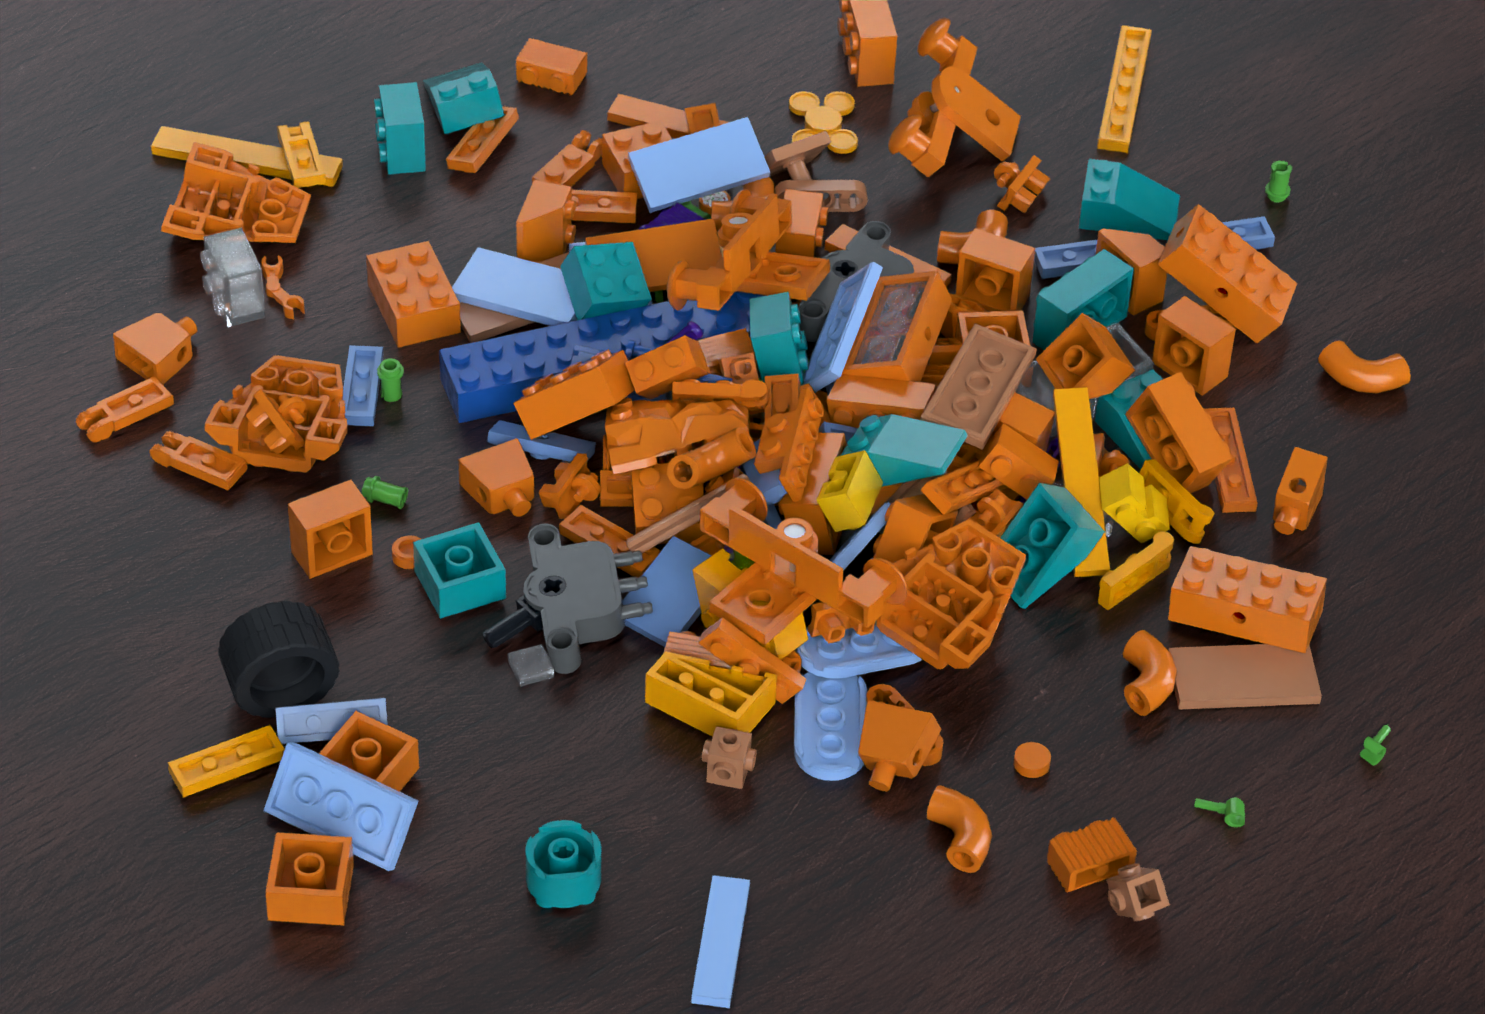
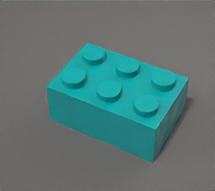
M1103 249L1093 257H1088L1083 264L1071 272H1066L1061 279L1049 287H1044L1036 298L1037 307L1033 323L1032 342L1045 350L1082 313L1104 325L1108 330L1126 318L1134 268Z

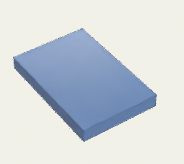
M673 536L641 576L647 578L648 586L629 592L622 600L623 605L650 602L652 603L653 612L644 614L641 617L625 619V626L664 647L666 646L669 631L678 633L687 631L701 613L692 569L711 557V555Z

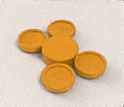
M806 91L794 93L789 98V109L797 115L805 116V129L798 130L793 134L792 143L827 131L831 140L827 147L831 151L839 154L853 152L858 146V137L854 132L842 129V116L848 115L854 110V98L846 92H831L825 96L824 106H820V99L814 93Z

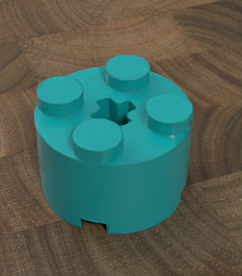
M570 820L552 821L541 826L539 832L532 839L530 836L525 848L526 884L530 893L535 897L536 903L543 908H569L590 904L594 901L596 892L601 884V843L598 836L592 830L590 834L582 829V824Z

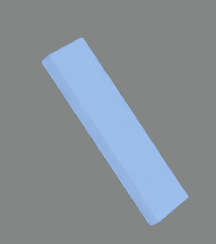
M712 876L692 991L693 1004L730 1008L750 880Z

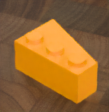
M723 548L692 569L702 612L701 619L706 628H709L720 619L709 612V601L748 569L745 567L743 570H740L728 560L730 559V554ZM755 601L752 604L764 606L768 603L765 601ZM803 612L766 645L754 638L752 639L780 660L808 640Z
M666 651L646 673L645 703L712 737L716 727L736 729L750 733L775 704L777 675L767 672L764 677L743 672V667L732 665L731 670L710 666V660Z

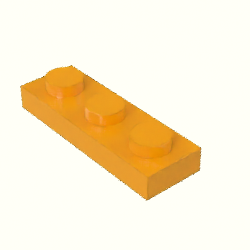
M271 725L168 762V769L183 797L277 763L281 761L285 749Z

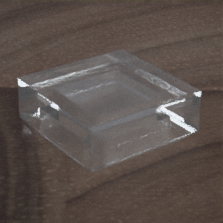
M542 644L508 653V663L520 687L554 677V668Z

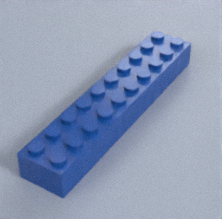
M735 291L719 311L697 308V301L687 300L681 310H675L669 301L440 349V380L459 423L514 412L517 410L513 403L524 396L522 393L523 389L535 384V381L552 373L555 376L570 366L575 344L604 351L609 349L610 352L616 353L621 350L625 352L628 340L636 341V345L656 349L665 345L686 327L690 321L695 322L702 329L703 337L697 340L746 328L751 338L749 299L762 297L763 295Z

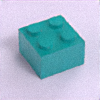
M417 82L379 85V98L374 99L375 117H380V119H377V123H375L376 141L383 142L378 143L380 162H386L388 175L426 171L424 119Z
M633 242L574 246L560 265L577 320L647 306L652 299Z
M789 292L749 299L751 341L761 379L765 383V376L799 374L800 385L804 384V370H809L806 354L808 345L805 331H801L799 326L801 316L798 304L791 303Z
M479 522L413 542L414 571L440 619L506 599V569Z

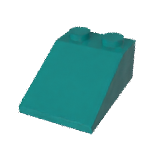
M482 62L423 80L444 134L504 116L496 82L490 69Z
M1089 159L1079 229L1099 231L1105 228L1149 234L1154 239L1168 240L1177 221L1180 195L1122 163Z
M1154 369L1124 381L1112 393L1100 396L1097 400L1095 422L1140 469L1145 460H1151V457L1125 413L1147 386L1163 380Z
M895 414L880 417L878 415H871L860 422L859 428L853 437L848 440L847 446L840 456L865 450L883 481V487L944 474L968 435L963 429Z
M1039 483L1001 536L1002 540L1026 554V561L1011 594L1012 599L1020 608H1027L1084 561L1105 533L1092 516L1064 487Z

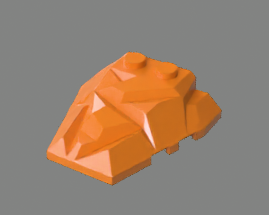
M197 142L193 143L186 161L182 186L175 204L169 205L161 226V232L192 240L296 243L310 203V194L278 177L268 180L259 175V167L250 163L247 169L234 162V154L224 149Z
M274 355L251 374L250 384L245 388L238 385L232 390L233 398L227 403L219 400L213 406L205 422V431L218 444L229 446L231 453L245 459L247 464L256 467L265 466L285 469L289 472L298 471L305 473L312 468L316 459L326 460L338 452L347 434V419H345V401L343 400L340 365ZM262 389L267 397L275 399L279 406L281 403L278 398L282 394H287L289 398L299 396L306 403V408L302 413V416L305 418L304 422L296 425L293 420L291 421L305 440V445L300 449L291 444L288 448L276 454L267 446L262 438L275 427L273 422L262 431H259L246 417L247 412L258 403L253 396L258 390Z
M624 398L617 404L608 407L606 412L605 431L609 443L613 475L658 464L656 459L658 456L676 453V456L684 454L693 448L692 443L701 441L703 446L737 427H742L750 435L748 408L732 400L694 401L687 405L681 400L632 401L631 398Z
M967 519L932 537V543L917 551L915 547L904 551V558L892 563L903 574L907 582L908 594L905 601L901 604H891L885 601L883 615L876 620V626L880 632L936 669H943L948 664L954 669L969 668L991 645L1026 561V554L973 520Z

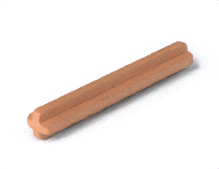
M741 474L740 476L736 477L750 481L748 476L745 474ZM727 483L628 538L626 544L629 550L632 552L641 551L643 553L700 521V509L715 497H721L726 492Z

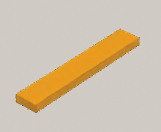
M1124 25L1121 27L1097 149L1128 153L1152 30Z
M161 126L151 145V151L154 155L187 161L193 143L197 142L224 149L234 154V162L247 169L251 163L259 167V174L291 179L281 147ZM320 155L326 176V184L320 185L334 187L343 168V159Z
M1088 387L1054 389L1053 402L1056 412L1055 419L1063 486L1105 531ZM1106 532L1087 558L1073 569L1074 577L1103 576L1110 570Z

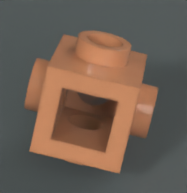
M715 728L712 741H705L702 752V762H707V783L743 789L747 772L753 771L757 756V750L751 749L752 733L736 729Z
M1139 863L1130 864L1118 869L1119 875L1107 879L1110 890L1108 891V900L1118 916L1132 917L1133 921H1141L1154 916V911L1170 905L1159 869L1142 868Z

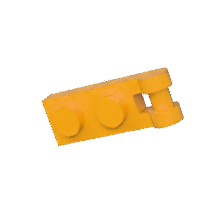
M309 121L300 122L299 126L288 127L287 125L277 126L278 140L282 146L293 186L301 188L326 184L325 171Z
M1155 459L1145 460L1139 472L1144 477V487L1152 484L1167 498L1169 524L1185 540L1190 543L1199 544L1205 534L1203 528L1205 524H1210L1214 511L1193 497ZM1189 515L1193 518L1192 522L1187 519Z
M1168 532L1156 533L1152 544L1138 554L1130 555L1125 563L1115 570L1107 571L1099 582L1098 604L1106 610H1110L1168 569L1171 562L1170 552L1174 543L1173 536Z

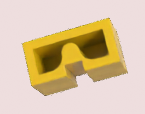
M863 450L835 457L828 472L831 481L823 483L816 499L834 532L847 529L856 530L865 526L882 487L883 481L867 452Z
M1127 463L1099 477L1102 510L1141 544L1152 539L1158 532L1170 530L1167 498L1152 484L1144 487V477Z

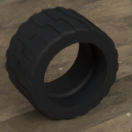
M281 601L255 607L235 619V622L227 627L219 641L218 655L233 697L242 710L247 711L248 714L253 716L258 715L264 718L276 717L275 707L315 704L328 694L327 692L333 688L336 678L339 676V661L323 620L314 608L306 606L304 603Z

